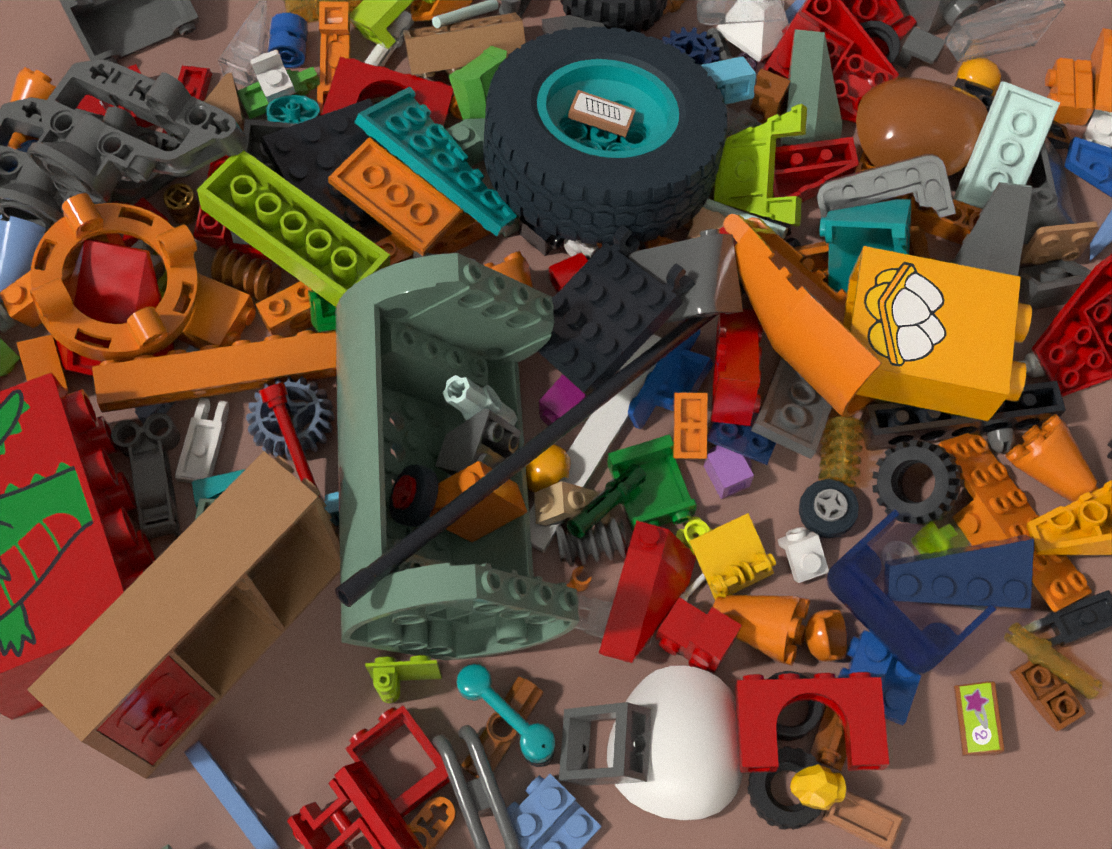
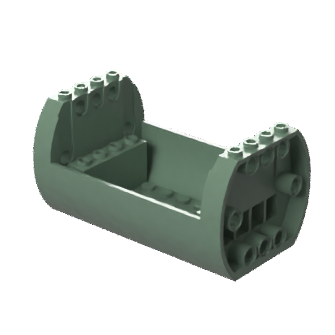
M459 253L414 258L385 267L354 284L340 298L335 311L340 585L357 571L370 565L392 548L394 543L397 544L417 528L398 524L391 517L389 502L393 487L392 479L395 482L402 470L410 464H418L430 468L436 473L438 483L451 477L450 474L437 468L435 465L446 434L466 420L461 411L447 403L442 392L446 388L447 380L457 375L460 378L467 377L481 388L489 385L496 392L501 402L515 412L518 420L514 427L521 431L517 450L524 445L518 362L536 353L550 339L554 326V306L551 296ZM391 449L395 452L396 457L391 453ZM526 466L511 477L510 480L518 484L527 513L474 542H470L445 529L379 581L374 589L351 607H347L341 602V642L416 656L426 655L433 659L448 661L518 651L554 640L573 630L579 622L577 589L567 587V583L564 582L554 584L543 581L542 577H534Z

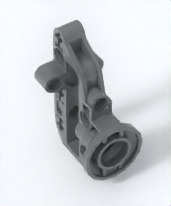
M99 59L74 63L41 107L44 133L37 143L31 144L27 150V155L39 169L64 188L76 195L87 193L94 204L107 203L112 191L123 176L139 184L142 181H147L152 172L172 176H187L225 155L234 156L240 154L246 148L247 138L234 117L213 105L192 97L185 86L170 74L162 72L157 80H153L122 65ZM85 95H90L115 107L120 105L133 111L137 117L164 128L171 138L174 136L182 144L173 151H164L115 129L92 115L80 113L75 109Z
M26 98L4 103L0 108L1 220L9 222L10 216L21 218L45 227L46 233L51 226L64 217L62 204L76 194L46 175L31 161L26 152L7 147L14 132L38 139L42 136L44 130L40 110L46 100ZM108 107L104 116L78 108L75 109L80 113L92 115L105 124L164 151H173L182 144L174 136L171 138L168 134L137 126L134 117L129 112L118 107ZM12 167H17L14 171L8 172ZM152 172L147 181H142L141 184L133 180H120L112 191L107 203H136L142 197L147 200L176 178L188 177L191 174L187 176H172Z

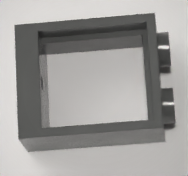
M629 702L564 709L559 780L581 786L647 782L651 709ZM616 718L613 767L588 769L591 721Z

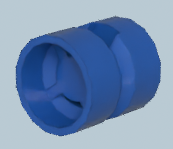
M279 13L271 20L268 53L278 50L285 68H297L305 62L308 36L307 21L294 13Z

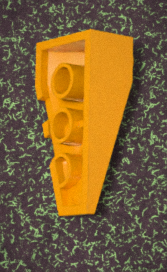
M1112 480L1106 482L1104 487L1092 493L1087 492L1079 496V499L1065 507L1059 506L1028 522L1027 529L1031 538L1034 539L1037 555H1112Z

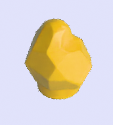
M819 764L802 769L793 776L790 783L791 792L799 799L801 804L814 809L829 810L834 803L842 802L846 795V784L841 773H833L829 768Z

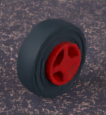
M410 464L398 475L392 487L389 502L390 514L395 522L404 526L417 527L430 516L438 495V479L434 471L423 465Z

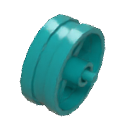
M285 95L276 98L266 108L268 121L299 124L320 116L319 104L315 100L301 95Z

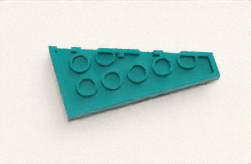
M411 87L358 113L355 124L362 128L367 135L377 140L392 155L397 156L416 174L432 184L437 191L447 196L464 212L482 224L487 231L498 236L513 225L517 215L502 200L496 190L488 189L483 183L484 175L479 169L473 170L466 162L468 159L466 153L443 125L433 122L429 117L431 111L425 104L419 105L414 99L416 93Z

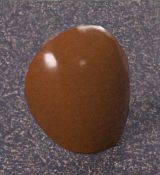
M897 77L872 87L862 97L856 117L857 133L862 149L875 167L923 154H934L943 161L947 176H950L967 166L988 111L986 106L977 97L952 85L915 77Z

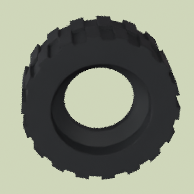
M784 746L782 749H778L779 767L776 772L750 773L748 779L750 782L747 787L751 798L750 804L755 808L756 814L760 819L763 818L767 821V824L770 826L775 825L779 829L786 830L792 828L794 830L808 825L820 815L822 810L802 805L801 802L794 806L782 805L776 801L771 792V781L777 773L785 770L798 773L804 768L817 764L822 765L815 760V756L811 753L807 754L798 747L793 749L791 746Z

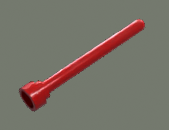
M284 382L260 390L259 393L263 403H267L269 409L273 408L300 481L306 478L317 487L285 405L288 402L286 396L289 394Z

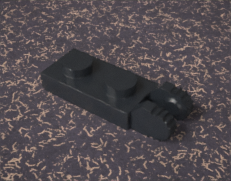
M1106 590L1075 602L1057 612H1049L1046 617L1025 625L1023 628L1026 634H1034L1050 625L1056 635L1050 639L1039 641L1033 646L1035 652L1038 654L1058 645L1062 647L1111 628V592Z

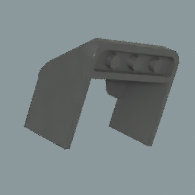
M1047 137L1031 172L1034 189H1032L1023 244H1028L1036 230L1041 227L1077 223L1062 158Z

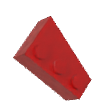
M853 137L776 147L773 198L798 196L804 202L817 196L818 189L824 182L853 174L859 165Z

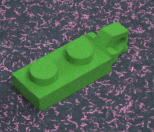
M314 67L301 72L298 70L292 72L290 69L286 70L296 92L292 95L305 96L309 91L317 88V85H320V80ZM259 82L238 90L237 94L249 119L267 112L266 108L269 103Z

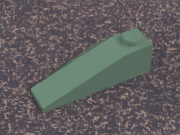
M795 29L788 80H791L785 102L784 114L791 111V107L798 104L806 106V135L781 137L780 147L839 139L842 132L841 114L825 32Z

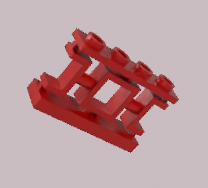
M363 761L345 765L334 774L336 778H333L328 784L338 798L325 811L322 812L318 804L313 802L304 805L299 813L292 815L287 820L293 830L294 837L303 844L305 849H348L346 845L361 831L373 849H424ZM351 802L354 803L362 815L353 824L343 811ZM331 820L341 833L333 842L323 829Z

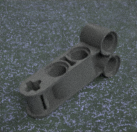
M164 413L150 415L142 427H139L137 423L131 420L118 422L111 431V438L118 449L126 457L130 458L140 529L144 531L149 542L153 538L175 534L176 537L180 536V523L168 451L175 448L180 441L178 428L172 419ZM168 428L164 435L156 436L160 429ZM136 435L132 442L124 443L126 438Z

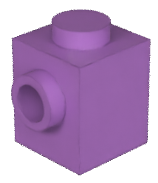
M718 445L708 451L704 468L721 499L750 487L754 477L750 469L752 468L750 458Z

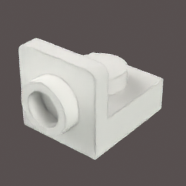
M278 50L263 53L251 59L250 62L268 103L276 98L296 93Z

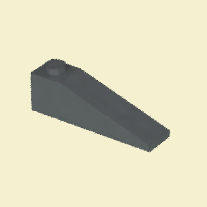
M999 182L980 212V218L970 234L966 235L961 249L955 259L952 258L950 263L1018 276L1032 186Z

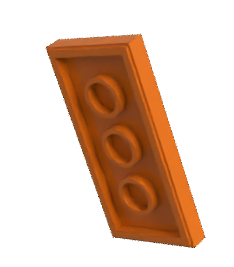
M370 137L328 177L329 184L423 257L463 216V209L444 194L437 191L435 187Z

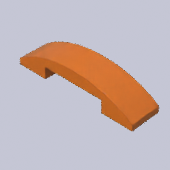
M349 2L319 3L321 45L320 85H317V103L320 108V116L339 57L351 58Z

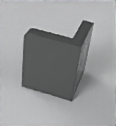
M914 27L901 49L896 65L907 69L913 57L933 64L938 61L946 41Z

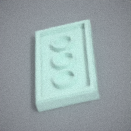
M1001 82L953 199L983 209L999 182L1026 185L1060 102L1010 83Z

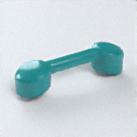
M471 664L461 669L456 681L461 696L472 701L483 699L521 735L520 748L527 760L533 763H543L550 759L554 753L556 742L551 729L539 723L530 725L492 689L491 675L487 668L480 664Z

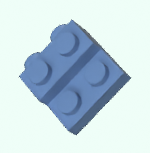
M551 774L545 779L540 775L535 778L525 790L529 796L520 805L514 801L507 808L518 837L520 849H582L601 829V825L576 802V798Z

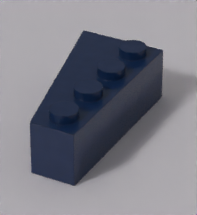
M1020 535L999 541H988L978 545L951 548L941 552L925 553L885 561L883 595L888 601L1031 609L1034 539L1027 535Z

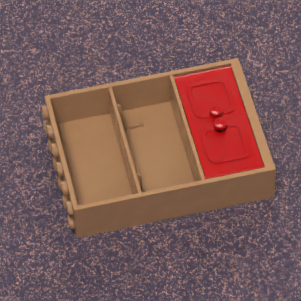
M263 451L27 690L81 742L147 779L340 573V538L335 532L336 526L330 521L331 515L324 509L327 505L319 497L321 494L319 489L306 478L299 481L292 474L294 469L282 457L277 456L273 459Z

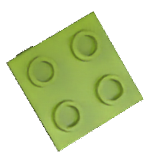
M426 655L412 656L410 661L396 662V658L378 657L375 658V663H365V667L373 679L374 687L380 698L388 704L394 703L399 699L400 681L442 679L437 660H431V657Z

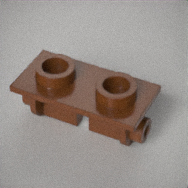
M826 706L810 753L816 757L815 760L817 762L842 771L847 757L844 728L837 714Z

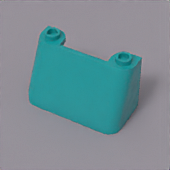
M896 199L828 211L826 217H821L820 237H825L826 243H829L828 285L837 293L841 288L847 292L849 277L863 246L909 255L911 200Z

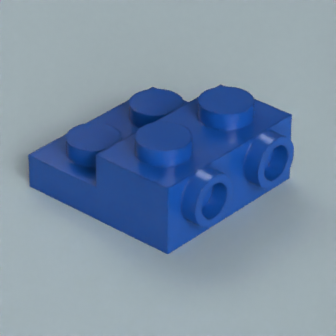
M864 630L859 637L853 636L846 655L851 657L848 669L842 667L838 678H849V674L855 672H869L871 677H881L885 719L903 726L906 723L926 659L896 648L897 643Z

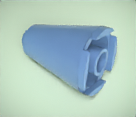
M0 215V292L31 270L34 252L45 234V227L10 216L9 222L2 221V215Z

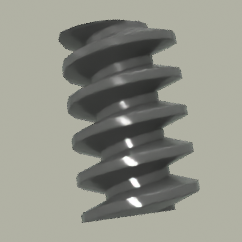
M609 518L607 528H605L600 520L594 525V530L590 529L582 538L573 536L569 530L568 534H565L561 526L556 527L561 563L562 559L565 558L570 567L574 566L576 556H579L583 565L587 564L589 554H592L596 563L600 562L602 552L606 553L609 560H613L615 550L619 551L622 558H626L627 540L622 518L620 526H618L614 518Z

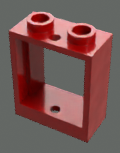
M402 705L398 709L392 707L385 711L378 718L380 723L369 731L367 728H364L353 735L349 740L351 744L345 749L354 762L363 761L402 818H405L451 781L442 757L404 705ZM405 724L436 768L393 800L362 755Z

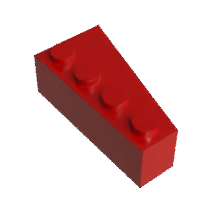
M743 309V312L719 314L716 328L711 422L750 426L753 413H759L761 394H757L761 383V370H759L762 357V347L759 346V343H761L763 327L761 324H758V317L754 310Z

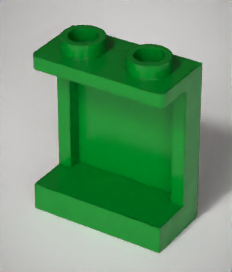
M670 434L608 453L607 466L612 479H617L632 464L640 466L646 474V481L630 493L629 499L622 504L632 533L636 521L661 527L671 522L674 525L685 523L695 515L697 503L695 499H691L676 459L673 458L674 443Z

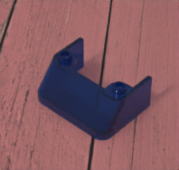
M894 509L830 568L826 580L830 591L909 672L922 675L930 672L984 622L996 608L991 604L959 635L943 623H931L921 631L873 582L881 572L882 563L879 556L870 547L893 527L900 514Z

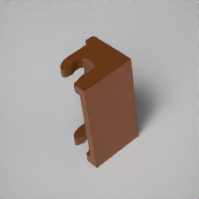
M760 69L757 74V83L754 86V98L750 110L762 115L763 119L756 120L753 117H748L747 123L749 124L756 120L761 125L766 123L768 118L776 114L781 116L791 80Z

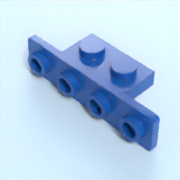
M700 329L661 359L653 371L649 372L646 376L640 392L629 404L628 415L635 428H643L656 405L674 411V393H697L713 366L710 357L690 351L701 333Z

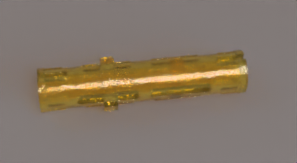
M1018 622L1008 628L1013 634L1005 633L1004 640L1028 655L1027 659L1030 662L1041 664L1085 695L1089 700L1099 694L1093 687L1102 689V681L1096 679L1053 649L1051 642L1047 639H1039Z

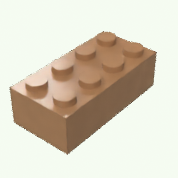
M516 12L459 21L440 28L428 26L403 30L410 71L412 75L417 74L419 78L432 77L435 75V71L446 70L447 73L460 70L490 46L506 50L509 55L516 48L520 49L521 45L526 43L523 20Z

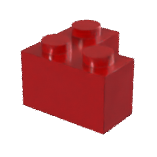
M679 597L659 627L655 639L660 641L659 646L667 653L674 656L678 653L689 660L688 665L690 667H696L714 675L735 642L742 625L714 607H711L708 614H705Z

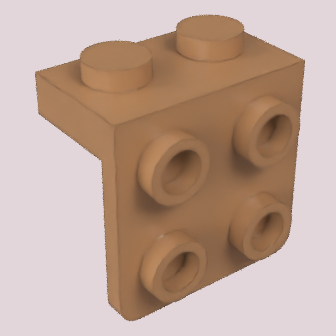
M1098 222L1046 226L1037 229L1030 242L1023 244L1020 264L1033 263L1039 265L1051 260L1062 259L1063 261H1072L1079 258L1100 229Z

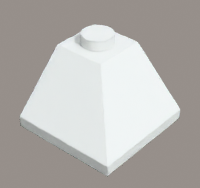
M736 0L716 29L721 31L724 38L760 63L771 55L783 36L781 30L789 23L781 0Z

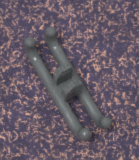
M464 725L458 731L459 737L465 740L479 775V778L466 782L449 739L444 735L435 736L432 740V745L439 751L475 849H491L479 818L480 815L488 812L490 809H492L502 835L505 849H520L516 831L475 729L470 725Z

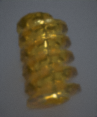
M842 416L827 420L821 438L823 446L820 450L822 458L819 462L821 469L818 474L819 481L825 479L836 480L847 485L849 488L856 485V482L851 478L861 475L860 469L853 466H857L862 462L861 457L855 455L860 453L863 448L860 444L856 443L863 439V434L857 431L864 427L862 420L852 417L844 418Z

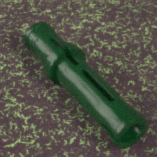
M632 464L617 479L613 478L607 482L605 489L567 521V528L570 533L577 538H582L615 506L625 503L629 499L630 493L646 481L644 470L640 466Z

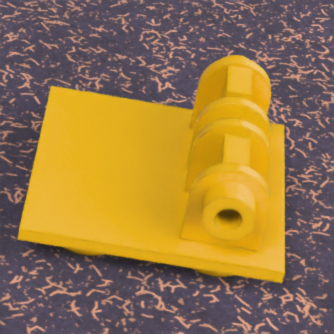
M749 513L689 541L715 600L718 596L725 598L726 595H732L775 574L772 567L776 565V561L771 553L766 555Z

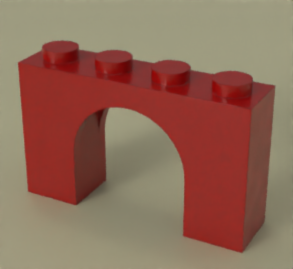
M340 56L321 115L369 98L391 97L411 87L416 93L414 99L419 105L425 104L431 111L429 117L433 122L443 125L445 128L454 91L452 86L440 81L434 82L419 78L416 75L393 71L384 66H374L354 58L348 59Z
M855 672L849 674V678H835L834 673H818L812 679H800L799 674L788 673L779 675L778 679L764 680V675L750 674L743 676V680H737L735 694L740 773L777 771L779 767L776 732L777 718L788 705L801 700H813L823 703L831 708L841 720L845 733L848 771L885 770L889 766L881 677H871L869 672Z

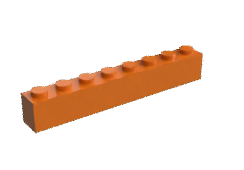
M307 330L297 333L294 337L283 338L281 335L266 337L264 341L253 343L250 340H239L232 343V346L220 348L218 345H206L201 347L200 351L193 352L173 350L168 352L166 356L159 357L149 354L134 357L133 361L120 362V360L116 359L105 360L99 366H92L97 404L101 412L105 413L264 388V383L270 386L274 385L276 378L285 383L288 376H291L295 382L301 376L306 378L307 381L337 376L336 330L321 333Z

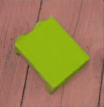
M363 0L350 13V21L364 38L389 49L396 40L386 28L414 0ZM423 0V1L432 4L435 0Z

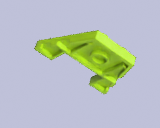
M798 104L791 107V111L781 116L776 114L768 118L764 124L755 128L749 127L726 138L715 180L714 201L792 226H800L802 199L798 196L773 198L776 138L806 135V106Z

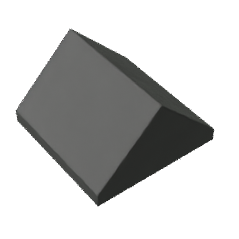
M1062 259L1048 261L1039 265L1021 266L1018 272V276L1021 277L1019 289L1020 302L1031 305L1032 310L1066 304L1091 273V270L1073 260L1063 261Z

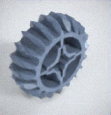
M288 376L287 381L284 383L289 394L286 396L288 402L285 405L287 410L290 409L291 414L294 415L292 419L294 428L306 457L305 450L310 448L317 453L316 442L326 444L327 438L324 433H332L333 427L330 422L334 421L335 416L330 410H332L333 405L331 400L327 399L326 391L323 389L318 390L319 387L314 381L307 384L306 378L301 376L295 382L291 376ZM279 378L275 380V384L282 382ZM264 383V388L270 386V385ZM255 392L254 397L257 402L249 403L248 408L252 413L246 415L248 424H251L248 426L249 434L254 436L253 441L258 447L262 446V450L267 454L273 452L276 458L277 456L282 457L286 453L288 460L292 461L284 437L272 434L273 432L277 434L282 433L274 411L271 412L273 408L269 409L267 403H263L260 393ZM291 399H299L304 401L295 403L292 402ZM308 423H311L310 426L302 432L304 426Z

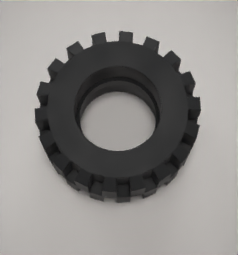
M910 440L908 443H897L895 449L889 448L884 453L887 456L884 459L879 458L876 465L880 466L879 471H873L872 478L877 479V485H872L873 493L879 494V498L876 501L879 506L886 508L885 513L896 517V520L900 522L931 524L936 520H943L948 512L952 513L957 508L955 503L957 500L961 501L963 496L960 493V488L965 487L964 479L960 478V473H963L961 466L955 463L957 459L953 454L946 452L947 449L926 441ZM916 463L928 465L935 477V486L932 494L922 502L911 501L905 495L902 486L905 472Z

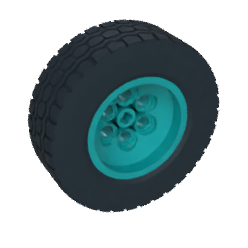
M591 26V28L574 27L572 30L562 29L554 31L553 34L546 33L536 37L535 41L531 39L522 44L520 49L516 48L510 53L508 58H505L499 65L491 80L486 100L483 151L486 170L494 189L498 191L502 200L506 204H510V208L520 217L524 216L527 222L536 227H542L543 231L555 236L559 234L561 238L575 242L576 240H581V243L596 245L597 243H602L603 246L605 243H608L612 246L614 244L613 237L615 232L621 225H624L632 232L629 237L632 236L643 243L655 240L659 235L663 237L674 232L675 228L679 229L687 224L690 219L692 220L698 214L709 198L716 180L727 136L728 118L726 104L720 89H717V84L711 76H708V72L700 64H695V60L686 53L682 54L680 49L669 43L666 45L662 40L652 36L646 37L645 34L635 31L627 32L626 29L613 27L606 29V27ZM580 90L636 109L626 137L568 118L569 110L577 91Z

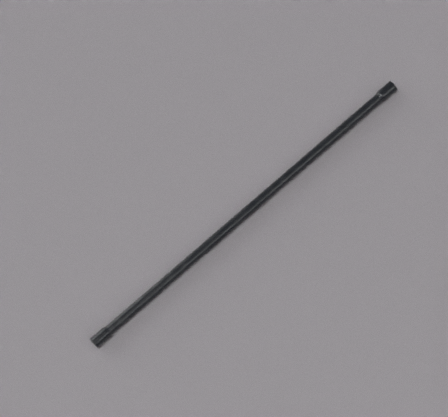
M793 237L786 240L793 248L801 246L800 242ZM739 280L740 293L743 296L746 292ZM719 314L710 317L686 319L374 562L360 569L335 589L338 599L345 606L351 607L374 589L377 583Z

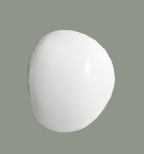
M669 666L656 670L645 677L626 700V702L651 709L647 782L615 784V786L631 803L663 818L698 820L719 813L737 794L743 773H740L736 698L731 689L719 677L708 671L690 666ZM616 720L607 746L608 768L613 767Z

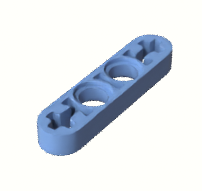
M198 740L184 751L187 758L256 849H280L281 846L202 742Z

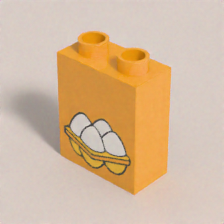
M863 246L849 277L842 324L882 364L858 390L856 395L989 421L1005 400L1018 401L1025 384L1026 364L1013 361L1014 342L1022 343L1025 340L1032 317L1031 305L1018 303L1021 277Z

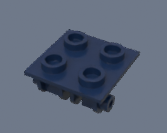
M753 413L750 426L714 422L707 436L708 442L765 465L768 464L776 442L751 431L758 413Z

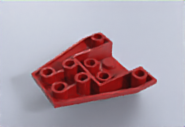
M806 0L792 19L763 67L766 71L788 79L794 30L825 32L841 120L856 123L858 106L862 97L872 87L897 78L899 75L841 0Z
M94 239L84 241L66 288L73 305L81 313L99 322L123 324L127 323V319L135 312L146 307L156 308L162 298L148 250ZM78 331L76 340L84 343L87 340L103 345V348L109 349L111 340L94 338ZM53 337L60 363L66 370L93 375L92 366H99L103 362L81 356L69 350ZM172 342L153 356H166L168 352L175 350L174 343Z
M1112 254L1094 267L1031 348L1049 382H1058L1062 397L1112 379Z

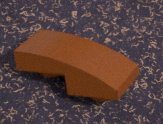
M1043 654L1035 655L1010 671V674L1025 696L1055 731H1060L1086 714L1068 683H1060Z

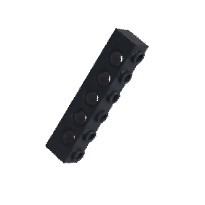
M1051 381L1024 385L1018 401L1005 400L989 421L889 402L867 405L859 423L866 450L892 447L900 442L908 443L910 440L930 442L951 439L966 433L983 435L1006 428L1021 430L1029 429L1034 425L1041 427L1054 414L1061 417L1066 409L1058 382Z

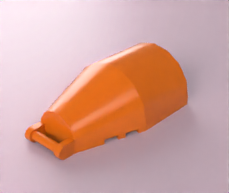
M737 214L728 215L724 220V228L729 234H733V238L737 241L734 249L738 278L773 349L842 417L848 418L871 404L876 398L856 395V393L881 366L882 362L842 324L847 292L841 288L837 293L823 281L826 274L820 269L813 273L800 262L803 255L760 218L751 217L744 219Z

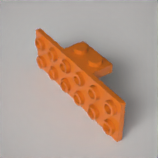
M966 433L941 441L938 446L947 449L946 452L953 454L957 459L955 463L961 466L963 473H960V478L964 479L965 488L974 499L952 517L971 545L1009 539L1020 535L1031 537L1027 529V523L1039 516L1027 502L1025 494L1011 480L1005 466L998 462L990 451L986 440L980 435ZM1034 547L1032 583L1053 612H1057L1092 593V590L1087 585L1086 578L1077 571L1067 555H1037Z

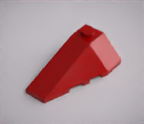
M636 521L599 654L633 663L653 636L658 625L664 617H667L675 602L689 587L696 556L669 529Z

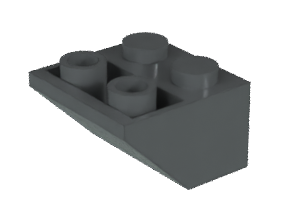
M483 409L446 434L435 466L451 476L477 461H481L494 469L517 450L521 431L491 410Z

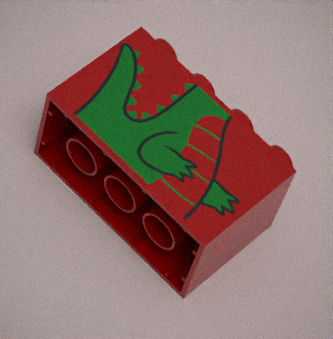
M52 372L0 391V714L11 720L44 707L27 689L156 560L146 534L142 529L135 532L134 526L127 512L136 509L137 504L126 476L123 472L115 473L108 456L118 452V448L111 438L109 424L104 416L96 417L93 406L83 389L68 394Z

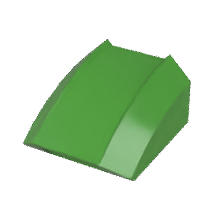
M490 46L470 63L449 75L463 120L485 118L488 89L499 65L505 58H508L506 50Z

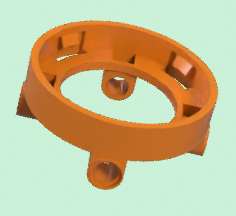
M87 193L77 194L67 199L62 204L64 217L58 220L44 234L32 259L30 271L32 290H30V294L42 323L62 345L81 356L93 360L105 361L116 359L120 360V362L133 361L134 357L139 355H154L163 350L185 329L195 305L198 281L194 252L197 251V246L190 230L185 224L174 228L160 216L140 207L120 203L94 204ZM106 233L130 235L144 241L156 251L167 273V288L156 308L146 307L135 312L127 319V323L109 324L87 317L73 305L70 295L62 282L64 265L71 252L79 244L97 235ZM182 284L189 286V297L184 295L179 310L181 313L174 310L180 299ZM78 331L94 338L111 340L109 349L87 340L84 343L76 340Z

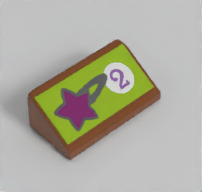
M986 681L955 685L954 693L962 755H998L1004 752L995 682Z

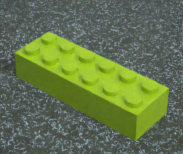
M245 150L238 155L230 156L197 189L203 211L335 307H337L343 294L354 284L390 266L389 253Z

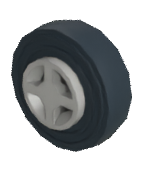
M825 479L816 481L806 488L800 498L798 511L801 522L808 530L818 534L819 537L830 539L840 537L851 530L858 518L859 505L856 495L847 485L840 481Z

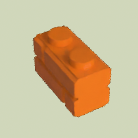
M1059 58L1056 60L1053 68L1048 69L1045 77V86L1050 87V93L1047 98L1060 102L1053 120L1060 124L1069 123V125L1083 126L1094 111L1091 60L1077 59L1074 61L1069 58Z

